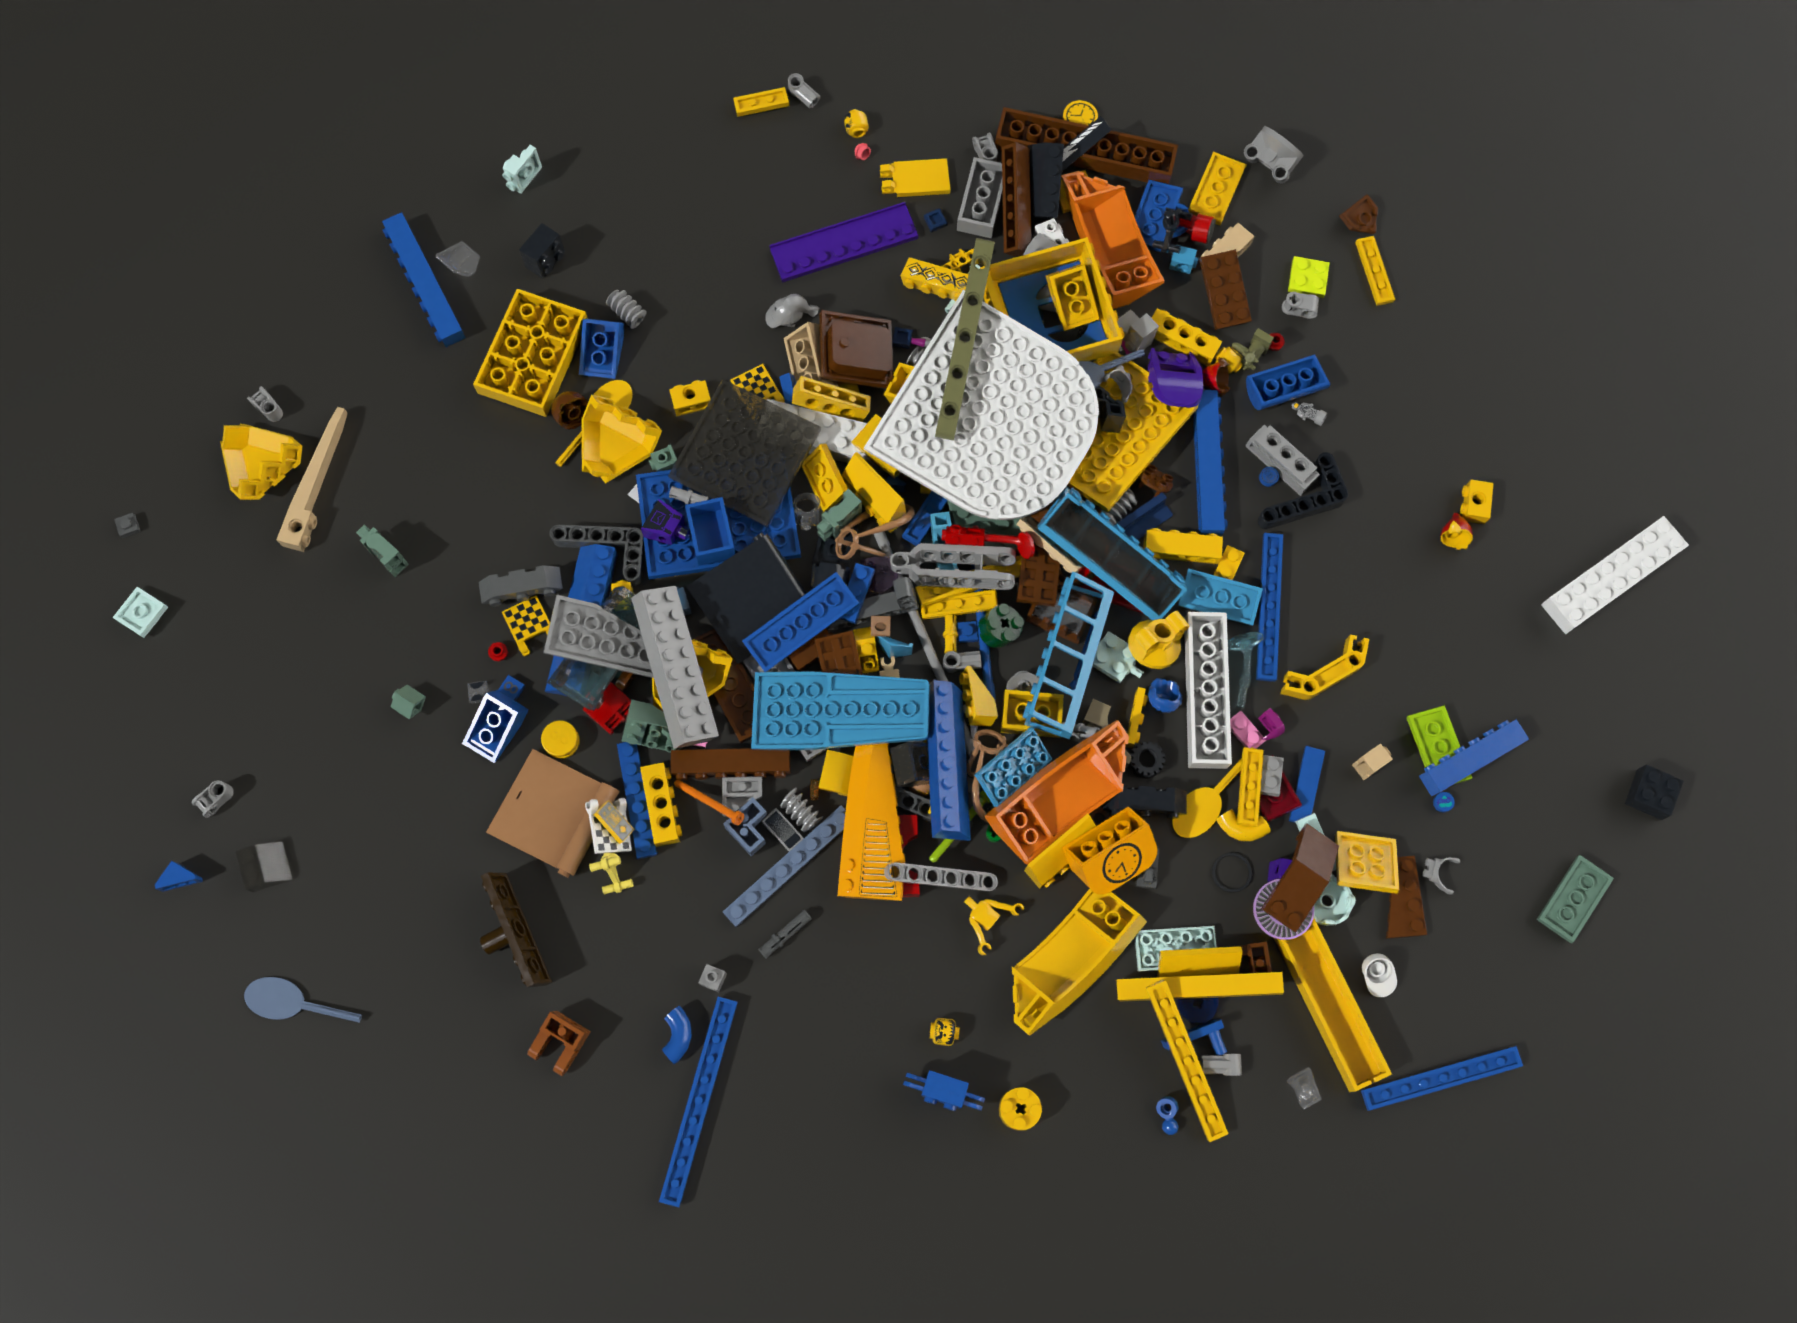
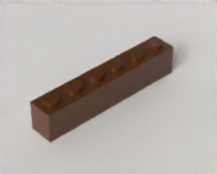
M1015 142L1002 147L1004 253L1019 257L1024 254L1031 242L1029 148Z
M751 748L671 750V775L676 777V780H687V777L705 780L707 777L714 776L715 779L727 778V776L766 778V775H774L775 778H785L786 775H790V750Z

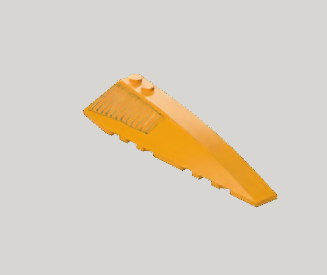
M889 743L855 746L845 812L837 896L855 899L902 901L904 882L890 881L884 875V869L888 864L896 862L905 863V854L902 851L903 839L899 830L900 817L897 815L896 808L898 803L894 774L891 772L892 760L888 750ZM892 866L890 868V875L896 878L899 870L897 867Z

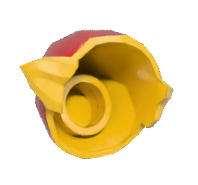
M1458 513L1452 515L1450 521L1441 531L1442 543L1448 547L1456 548V550L1468 549V545L1473 539L1470 524Z

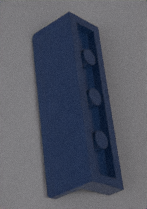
M1162 492L1117 524L1125 529L1124 533L1128 537L1132 535L1139 540L1145 535L1147 530L1158 527L1171 518L1173 513L1165 505L1167 497ZM1108 529L1103 533L1109 540L1111 550L1119 536ZM1123 540L1113 556H1116L1130 545Z

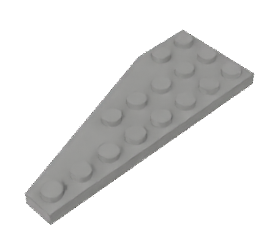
M556 595L544 654L654 678L639 629L627 624L595 603ZM699 666L702 675L703 668Z

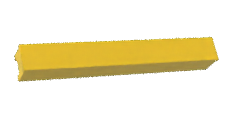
M1282 972L1117 979V994L1120 1002L1150 1000L1145 987L1163 979L1166 980L1173 999L1283 995L1284 993Z

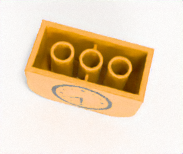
M1126 807L1062 847L1071 870L1096 894H1107L1148 869L1157 856V845L1149 824L1130 807Z

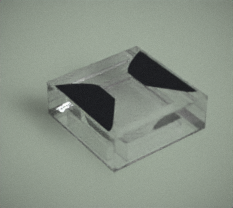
M488 682L467 683L469 703L482 702L485 694L489 692Z

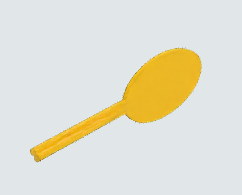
M623 380L610 381L593 394L613 400V405L620 408L624 406L629 408L632 401V389ZM582 431L555 462L559 467H562L582 443Z
M1242 758L1214 789L1203 787L1187 794V814L1179 815V818L1172 819L1173 829L1177 835L1183 838L1197 837L1206 832L1215 823L1222 807V800L1219 794L1241 771Z

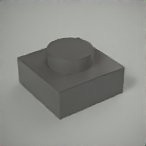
M134 513L114 519L121 538L141 532Z

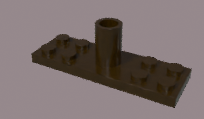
M487 872L481 875L483 888L488 892L490 905L495 910L501 924L500 927L480 938L483 950L491 955L510 945L514 955L513 960L521 972V980L527 987L546 986L552 983L507 874Z

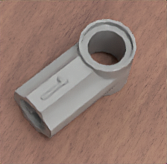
M794 73L788 77L789 94L800 99L807 107L813 108L820 100V95L804 82L802 75Z
M950 651L943 658V668L948 673L964 670L966 666H971L972 669L981 668L980 651L961 653ZM954 659L957 663L951 666L946 661Z
M1241 1054L1201 1056L1200 1065L1204 1074L1242 1075Z

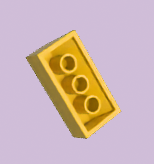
M858 452L854 453L842 473V478L847 488L862 501L866 512L871 517L874 516L877 519L879 526L906 514L904 500Z
M1088 813L1025 868L1024 871L1039 889L1043 886L1049 887L1055 881L1054 876L1058 873L1063 875L1070 868L1062 847L1096 827Z

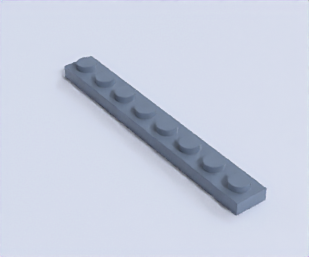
M842 805L723 911L724 915L735 927L739 926L843 832L846 810Z

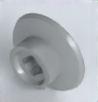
M1019 671L1009 679L1006 688L1007 690L1031 692L1033 683H1038L1039 678L1027 671Z

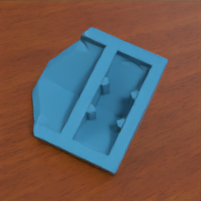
M875 636V642L889 659L892 656L897 658L912 655V643L906 644L886 636Z

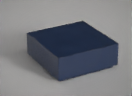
M940 208L924 215V220L931 233L948 225Z
M895 327L892 346L910 349L913 330Z

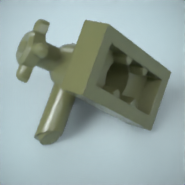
M1258 328L1253 335L1249 349L1240 343H1232L1231 347L1245 356V360L1242 359L1241 361L1243 370L1256 369L1253 362L1258 363L1260 356L1267 353L1274 337Z

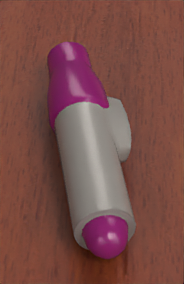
M912 338L911 344L927 347L931 338Z

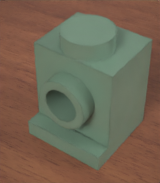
M671 444L664 449L650 454L651 459L648 461L652 471L656 470L658 472L679 468Z

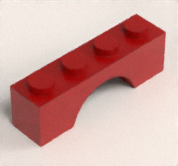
M898 815L900 817V835H902L903 839L902 851L910 841L918 836L917 815ZM910 870L909 877L915 880L918 874ZM903 884L902 897H919V884Z

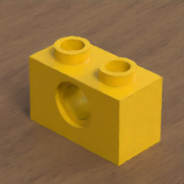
M696 380L691 384L677 385L669 389L676 417L712 408L705 380ZM688 395H694L692 399L686 398Z
M1470 480L1467 485L1463 486L1462 496L1464 497V503L1461 504L1460 514H1462L1467 522L1485 524L1490 519L1493 483ZM1473 499L1477 500L1479 504L1474 503Z

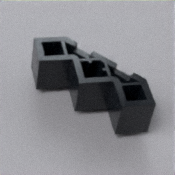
M1099 385L1095 388L1098 400V418H1100L1101 431L1120 433L1126 418L1124 403L1118 399L1116 401L1109 396L1110 393Z
M1123 785V792L1118 793L1103 804V811L1111 812L1112 816L1126 807H1130L1140 817H1151V814L1160 813L1167 815L1169 819H1177L1179 815L1187 814V791L1167 787L1165 790L1150 786L1127 788L1128 785Z

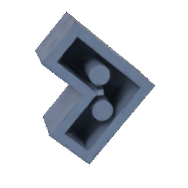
M753 797L738 810L744 813V820L740 825L733 824L731 818L723 823L725 829L751 857L766 844L765 839L757 832L755 827L767 816V812Z

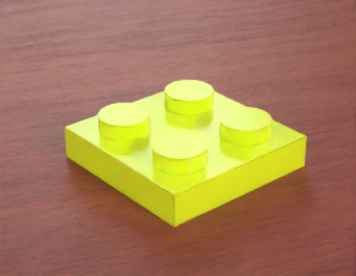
M1294 256L1288 292L1312 294L1324 298L1330 262Z

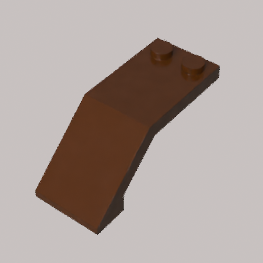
M1305 823L1295 839L1298 842L1291 864L1261 908L1265 913L1295 933L1328 885L1339 848L1338 844L1308 823Z

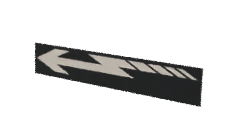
M1101 116L1064 146L1063 152L1065 153H1063L1062 172L1112 130Z

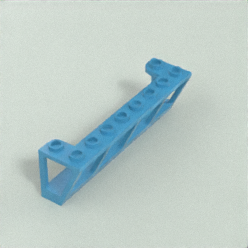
M1073 571L1070 578L1066 577L1058 602V606H1061L1059 612H1055L1052 623H1055V628L1049 631L1047 641H1050L1048 648L1044 647L1041 658L1045 660L1043 666L1039 665L1036 673L1039 680L1038 683H1033L1030 694L1034 696L1032 702H1027L1022 717L1026 719L1024 724L1026 726L1070 739L1114 595L1113 591ZM1076 579L1103 594L1072 585L1073 581ZM1071 589L1102 599L1096 619H1092L1067 606ZM1064 612L1093 625V631L1085 655L1056 641ZM1053 647L1083 661L1075 690H1071L1045 677ZM1042 683L1072 697L1065 724H1061L1034 710ZM1031 717L1043 721L1059 730L1031 722Z

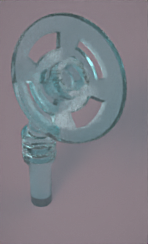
M1260 632L1244 633L1228 640V650H1241L1244 653L1243 674L1240 675V690L1236 706L1238 708H1244L1247 689L1250 687L1249 683H1251L1250 679H1252L1250 675L1252 647L1264 639L1263 634Z

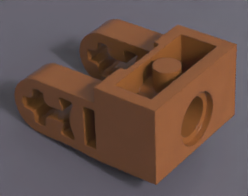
M551 1011L539 1029L540 1032L532 1043L527 1055L538 1060L554 1036L566 1046L553 1068L555 1073L563 1076L568 1071L591 1031L562 1013Z

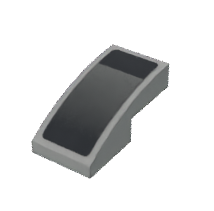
M777 808L761 820L788 852L804 839Z

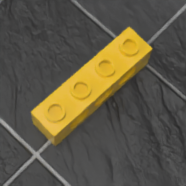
M1157 308L1152 316V319L1159 326L1154 339L1183 354L1189 355V352H1192L1198 362L1206 366L1211 365L1222 341L1214 335H1208L1198 327L1187 324L1183 319H1177L1170 315L1169 312ZM1164 326H1169L1171 329L1168 330ZM1181 334L1186 335L1188 338H1183Z
M800 376L793 388L792 404L860 422H863L870 412L871 396L803 376Z
M664 762L640 767L655 846L659 847L680 842L679 836H682L681 826L676 824L675 817H679L677 806H673L672 803L675 793L673 786L669 787L668 779H671L670 768H666ZM657 781L663 782L661 789L653 788ZM660 800H666L667 805L664 808H657V803ZM669 819L671 823L668 827L663 828L660 826L662 820Z

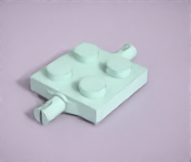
M1108 631L1099 642L1092 666L1118 683H1121L1130 672L1139 678L1144 673V671L1134 666L1136 659L1132 656L1128 643Z

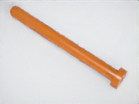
M675 780V787L731 818L733 824L740 825L743 822L744 813L741 811L735 812L683 781Z

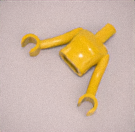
M970 896L965 899L964 903L972 909L969 921L980 942L978 946L979 954L986 955L982 951L983 946L991 949V945L986 943L979 925L988 931L1000 917V914L992 907L1011 911L1012 915L1019 916L1015 911V907L1018 906L1021 910H1024L1022 904L1009 905L991 899L981 900L979 903H976Z

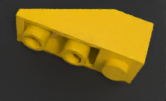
M966 666L960 674L959 681L963 688L962 698L966 704L965 714L969 720V725L992 726L998 717L995 699L972 667Z

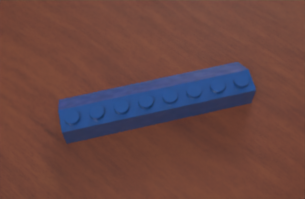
M599 544L580 547L568 595L569 598L595 603L605 610L618 557L615 547ZM553 656L545 692L584 699L592 664Z
M933 680L930 683L929 736L927 738L932 838L970 841L962 691L952 682Z

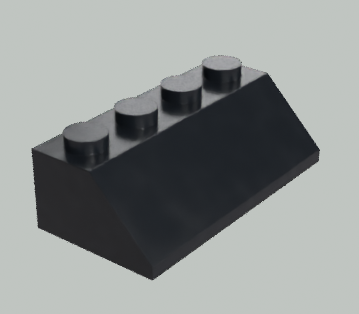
M1038 143L1028 145L1030 157L1031 219L1051 220L1054 218L1057 221L1064 144Z

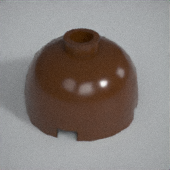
M563 392L552 403L551 411L553 418L561 427L568 430L575 429L582 425V417L588 401L578 392Z

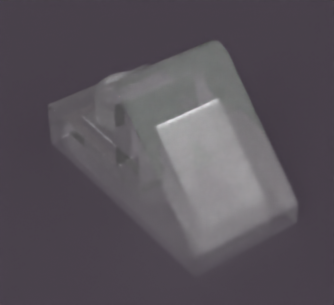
M1309 1067L1294 1074L1287 1080V1083L1295 1090L1299 1104L1303 1109L1322 1100Z

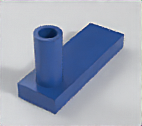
M1215 1018L1186 1030L1190 1041L1208 1034L1216 1056L1227 1053L1219 1031L1224 1028L1221 1019ZM1167 1039L1161 1040L1163 1048L1170 1050Z

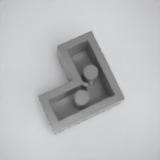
M1131 309L1118 318L1117 321L1118 326L1122 327L1124 332L1123 340L1125 341V347L1132 353L1140 349L1144 350L1151 345L1159 328L1158 324L1147 313L1139 319Z

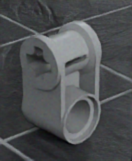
M989 132L982 137H973V146L978 157L997 162L998 151L992 134Z
M1290 292L1282 303V311L1287 315H1295L1307 319L1315 318L1318 312L1319 298L1312 294Z
M262 386L259 387V391L252 397H247L249 402L269 421L276 422L282 418V409Z
M214 781L192 800V804L198 806L203 812L202 815L208 818L214 815L233 796V788L222 781ZM223 787V793L218 795L219 789Z

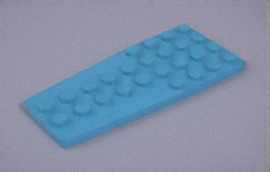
M755 672L751 749L817 750L926 740L929 736L930 684L925 679L826 672Z

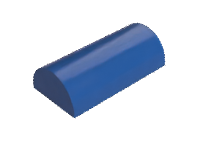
M1311 355L1249 375L1246 378V387L1254 408L1262 410L1330 387V382L1316 355Z

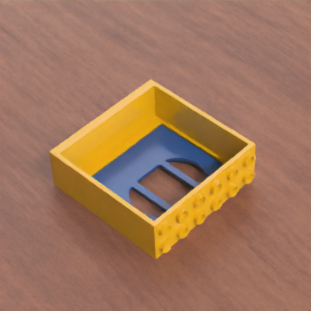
M1088 237L990 264L983 297L985 303L1005 315H1009L1010 318L1061 347L1078 362L1090 361L1118 353L1122 345L1124 332L1122 327L1118 326L1116 310L1113 311L1111 306L1112 297L1110 293L1107 294L1105 289L1106 280L1104 276L1101 277L1100 263L1098 260H1095L1094 246L1092 243H1089ZM1082 264L1085 265L1099 320L1087 323L1088 328L1079 339L1072 342H1059L1048 335L1063 331L1062 324L1045 328L1038 310L1039 306L1053 303L1052 297L1036 300V296L1047 285L1045 275Z

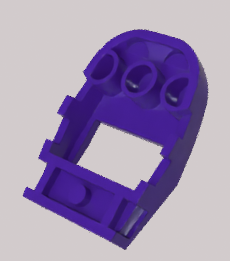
M1151 348L1148 359H1150L1148 364V381L1153 384L1152 391L1156 398L1170 406L1186 408L1197 406L1201 401L1203 393L1202 367L1192 352H1189V355L1167 353L1164 351L1158 352Z

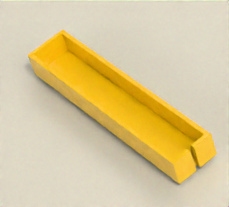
M1313 918L1309 929L1297 938L1290 940L1274 938L1349 1092L1358 1091L1372 1084V1082H1377L1392 1075L1315 919Z

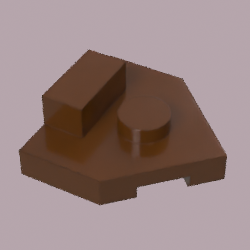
M1368 194L1339 215L1351 231L1369 234L1376 233L1378 207Z

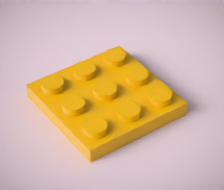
M1337 831L1335 834V843L1339 845L1336 856L1337 885L1397 894L1399 891L1396 839Z

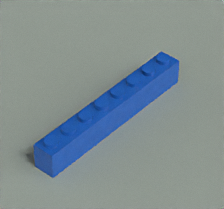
M401 212L383 220L382 223L385 228L382 231L387 239L391 238L392 243H390L394 254H399L400 257L397 260L401 268H406L407 272L404 274L409 283L413 282L414 287H412L416 298H421L422 301L419 304L424 313L428 312L429 317L426 318L431 328L435 326L437 331L434 334L438 342L443 341L445 347H448L465 339L466 337L403 213Z
M1203 390L1198 408L1193 413L1199 535L1213 533L1221 537L1224 531L1227 530L1228 525L1227 519H1224L1227 505L1226 501H1223L1226 486L1225 483H1222L1225 468L1221 466L1224 450L1220 448L1223 433L1219 430V425L1222 423V415L1218 411V408L1221 406V398L1218 397L1217 390Z

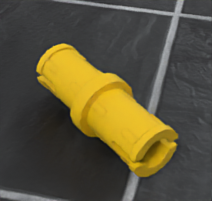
M956 615L945 616V631L943 632L945 654L950 651L957 653L956 641L958 632L956 628Z

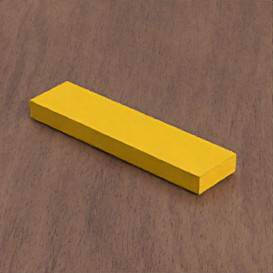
M1370 236L1357 239L1355 243L1376 306L1393 303L1395 296L1375 237Z
M994 589L966 593L922 606V619L927 620L945 617L946 615L954 616L990 611L995 606H998L997 592Z
M1243 748L1237 825L1258 826L1264 750Z

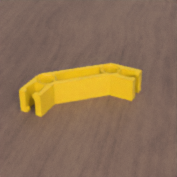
M1350 634L1345 640L1343 656L1309 676L1288 671L1284 675L1283 682L1285 685L1281 689V694L1309 700L1356 673L1365 663L1369 639L1363 638L1361 642L1357 643V646H1360L1359 652L1353 651V641L1357 640V636ZM1349 658L1354 659L1357 665L1351 664ZM1287 681L1297 683L1299 685L1298 688L1289 687ZM1304 685H1309L1312 688V692L1306 691Z

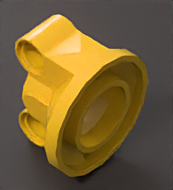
M1178 610L1172 612L1165 619L1139 622L1132 628L1128 637L1129 650L1132 656L1146 667L1152 669L1169 667L1178 659L1181 651L1180 639L1190 625Z

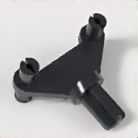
M1166 207L1163 219V227L1166 230L1164 242L1154 240L1152 247L1163 249V252L1166 253L1170 251L1179 254L1181 246L1171 244L1173 234L1179 227V220L1191 221L1193 213L1183 212L1180 208L1175 210Z

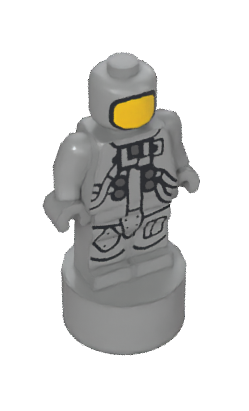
M1295 402L1292 404V409L1298 410L1297 415L1303 418L1304 421L1306 418H1309L1319 426H1322L1328 414L1323 410L1319 411L1312 408V403L1303 402L1300 405Z

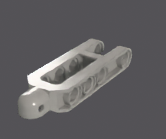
M920 543L911 552L894 553L890 558V566L897 574H909V578L918 586L1009 590L1015 585L1014 575L995 570H983V565H1013L1016 561V551L1009 547ZM923 562L974 564L975 570L920 569L919 566Z

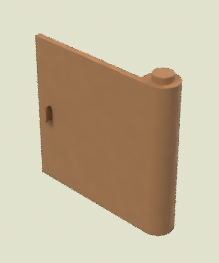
M532 749L486 833L559 869L557 873L568 878L570 875H575L593 841L589 814L586 811L585 803L590 802L591 799L598 800L599 809L608 800L613 804L619 791L606 783H600Z

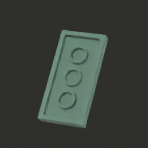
M1578 855L1536 920L1569 943H1573L1614 878L1581 855Z

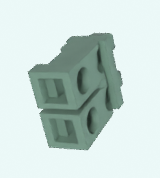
M849 488L843 493L844 500L839 505L831 507L828 513L825 511L822 514V521L817 525L819 530L817 533L825 542L831 536L836 539L841 529L862 513V501Z
M363 525L356 532L361 537L359 541L373 556L375 555L394 577L409 565L400 552L384 539L374 527L370 530L366 525Z

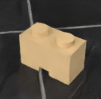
M1380 743L1359 758L1352 766L1362 779L1365 780L1393 759L1388 748L1383 747Z

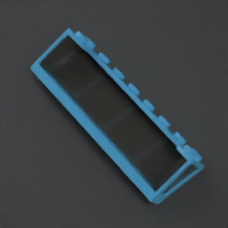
M1065 487L1037 525L1038 529L1151 620L1162 619L1186 592L1187 587L1185 585L1186 581L1183 579L1184 577L1176 570L1174 572L1168 569L1169 565L1164 560L1160 559L1158 561L1154 558V553L1149 548L1145 547L1143 549L1139 546V540L1132 535L1128 537L1124 533L1125 529L1119 524L1113 525L1109 521L1111 518L1104 512L1098 513L1094 509L1096 506L1088 499L1086 501L1082 500L1081 494L1073 487L1071 489Z

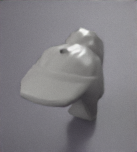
M790 294L787 297L778 299L770 306L765 320L771 328H777L780 325L795 327L794 323L802 318L803 313H808L811 317H815L820 308L817 305H808L805 298L799 294Z

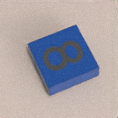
M508 675L498 691L516 701L525 685Z

